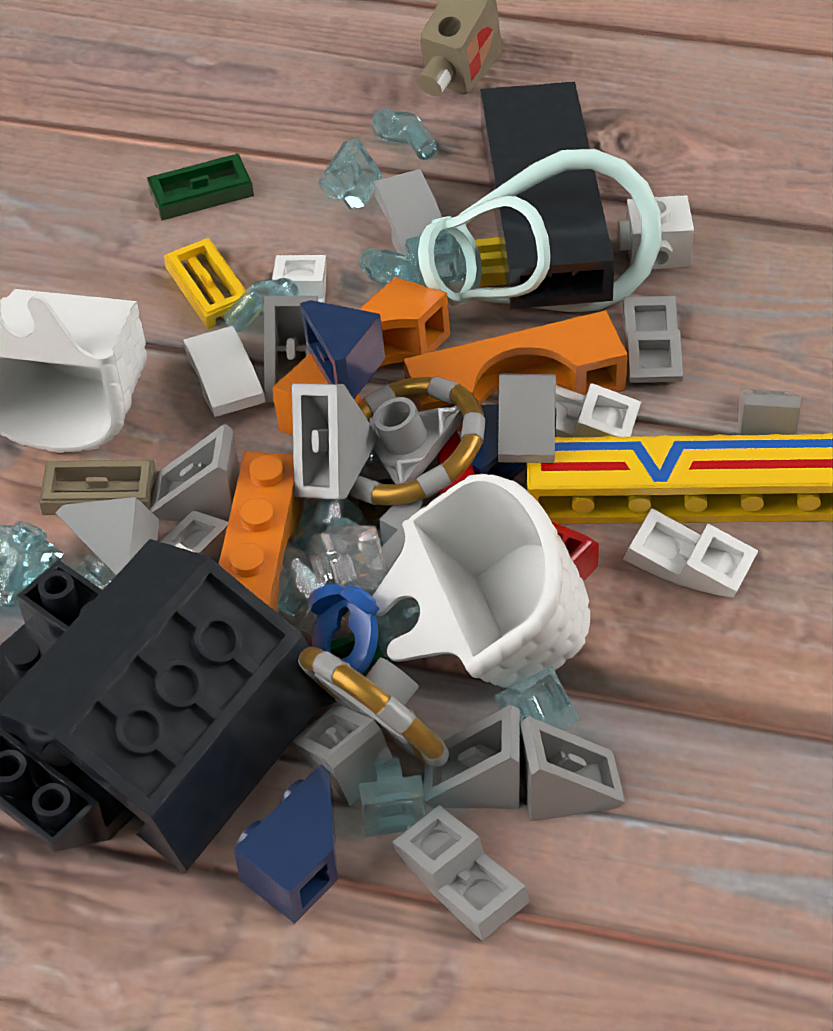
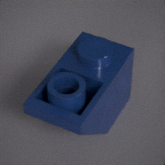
M319 765L305 780L299 779L292 783L283 794L280 804L262 822L255 821L243 831L237 846L233 849L240 881L294 924L338 881L334 802L330 771L322 765Z

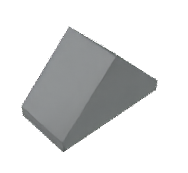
M264 296L265 402H274L272 387L310 354L306 346L300 303L309 300L318 301V296Z
M555 374L499 375L498 462H555Z
M292 384L294 497L345 499L379 437L344 384Z
M740 388L738 435H796L801 408V396L790 391Z
M226 424L222 425L157 472L150 511L159 520H183L194 510L229 521L240 472L234 430Z
M137 497L65 504L55 512L115 575L123 569L149 539L158 540L159 519Z
M339 704L334 705L291 742L314 769L322 765L330 771L331 787L349 806L353 805L396 768L384 735L375 720Z
M510 704L443 741L449 751L447 762L439 767H433L425 763L424 804L432 808L440 805L443 808L519 809L520 709Z
M530 716L520 722V774L531 821L616 809L625 803L612 750Z

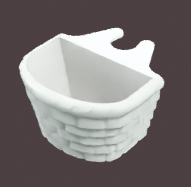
M14 289L8 297H3L0 300V435L6 436L9 440L22 446L27 445L32 448L56 453L99 449L101 445H105L113 440L114 436L119 434L124 425L125 415L132 404L131 395L147 360L146 342L142 323L139 319L137 301Z
M470 475L431 501L428 506L417 511L410 519L402 522L405 532L403 550L372 597L380 608L376 616L385 615L398 601L404 598H414L420 606V617L410 632L390 642L387 648V654L390 659L395 662H402L442 654H453L461 659L472 677L480 678L487 683L490 682L495 686L499 685L503 689L507 688L511 692L514 690L521 694L531 687L535 681L543 679L562 666L567 659L572 658L585 644V637L590 626V609L588 608L589 599L583 579L579 577L578 570L549 516L537 500L517 482L496 475Z

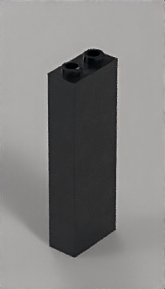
M575 82L480 89L481 130L491 192L533 163L561 150L590 149ZM591 169L566 170L516 195V197L527 201L535 207L542 217L549 238L551 258L549 270L536 289L521 296L508 298L510 309L613 301L614 256L595 171ZM502 206L494 209L506 287L510 288L520 286L530 279L537 267L538 254L536 239L527 217L512 207Z

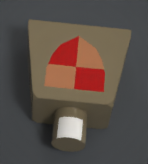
M496 0L439 1L420 36L425 69L418 77L417 82L424 92L431 96H440L444 89L447 88L461 94L469 93L500 57L503 51Z

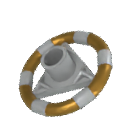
M437 376L403 379L386 384L365 396L357 405L379 437L373 451L394 484H382L358 475L349 494L354 498L373 505H401L428 498L451 485L471 465L483 444L485 417L482 407L475 396L460 383ZM432 397L455 406L418 412L415 404L410 399ZM463 421L461 442L454 453L442 465L440 464L422 475Z
M308 647L301 652L299 656L301 668L327 693L335 698V701L340 705L374 719L384 737L413 758L433 767L442 766L447 762L449 751L443 740L437 737L433 731L415 716L413 710L405 707L419 686L402 670L380 657L366 677L350 667V664L327 651L325 652L316 647Z

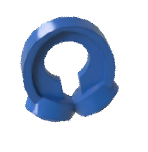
M337 584L320 586L309 596L310 611L317 616L313 631L312 647L331 653L330 644L332 637L341 629L342 617L350 610L348 627L355 636V645L351 654L342 661L350 664V667L363 674L369 668L375 656L378 642L376 613L380 608L377 606L376 600L357 585L352 586L348 584L345 588Z

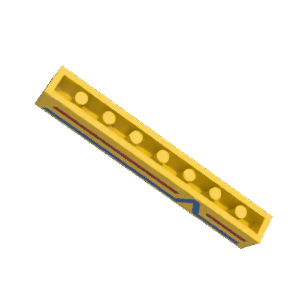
M833 433L800 435L718 434L713 436L555 437L554 463H526V490L541 505L551 522L556 524L643 523L651 508L678 523L833 521Z

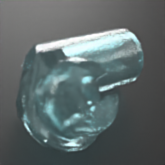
M383 108L374 115L372 125L377 131L378 136L383 140L410 145L421 160L430 159L436 154L438 150L437 142L415 114L394 112L389 108Z
M375 247L368 248L361 254L359 267L370 279L382 284H388L394 277L418 284L412 262L405 255L389 250H378Z
M284 277L277 280L257 281L225 313L224 319L228 326H233L235 331L243 332L257 316L264 315V296H298V287L294 281Z

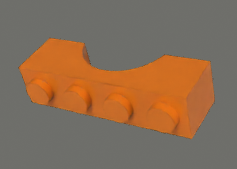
M394 277L359 309L380 314L385 360L379 367L404 362L403 359L434 352L451 336L447 292L428 288L427 286ZM311 354L306 356L272 387L279 431L292 436V384H328ZM360 393L354 399L356 403L360 402Z
M605 310L403 359L404 378L437 376L460 383L475 396L480 405L490 395L499 390L500 374H555L557 386L586 396L591 383L614 392L625 391L628 354ZM432 397L410 399L415 404L418 412L455 406ZM463 421L457 428V432L462 431Z
M244 451L219 565L278 613L279 583L284 551L288 540H296L305 497H294L293 454Z

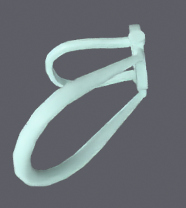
M596 149L561 150L533 163L456 217L451 218V216L431 220L432 223L426 226L420 236L418 248L419 267L427 287L447 292L448 304H451V307L469 303L471 299L509 305L508 298L530 293L540 285L549 270L551 258L549 238L542 217L535 207L527 201L516 197V195L566 170L591 169L614 178L631 194L641 216V243L633 264L614 282L613 301L532 308L561 312L600 311L622 301L624 297H629L650 275L662 244L661 211L648 182L625 160ZM502 206L512 207L524 214L531 224L537 245V267L530 279L520 286L480 288L482 275L481 257L475 239L467 229L466 223L493 209ZM443 229L456 238L466 259V280L459 293H454L445 286L435 266L433 252L435 239Z

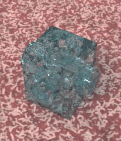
M16 521L14 526L0 525V605L5 607H15L18 603L16 595L58 559L61 561L64 556L61 550L46 540V532L31 523Z

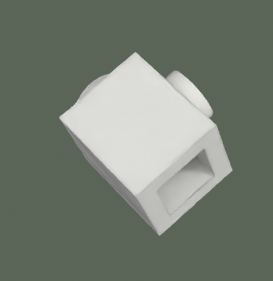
M687 195L655 197L661 211L662 244L652 269L691 267L694 227ZM627 199L626 220H619L617 222L619 251H628L630 266L633 264L641 243V216L633 199Z

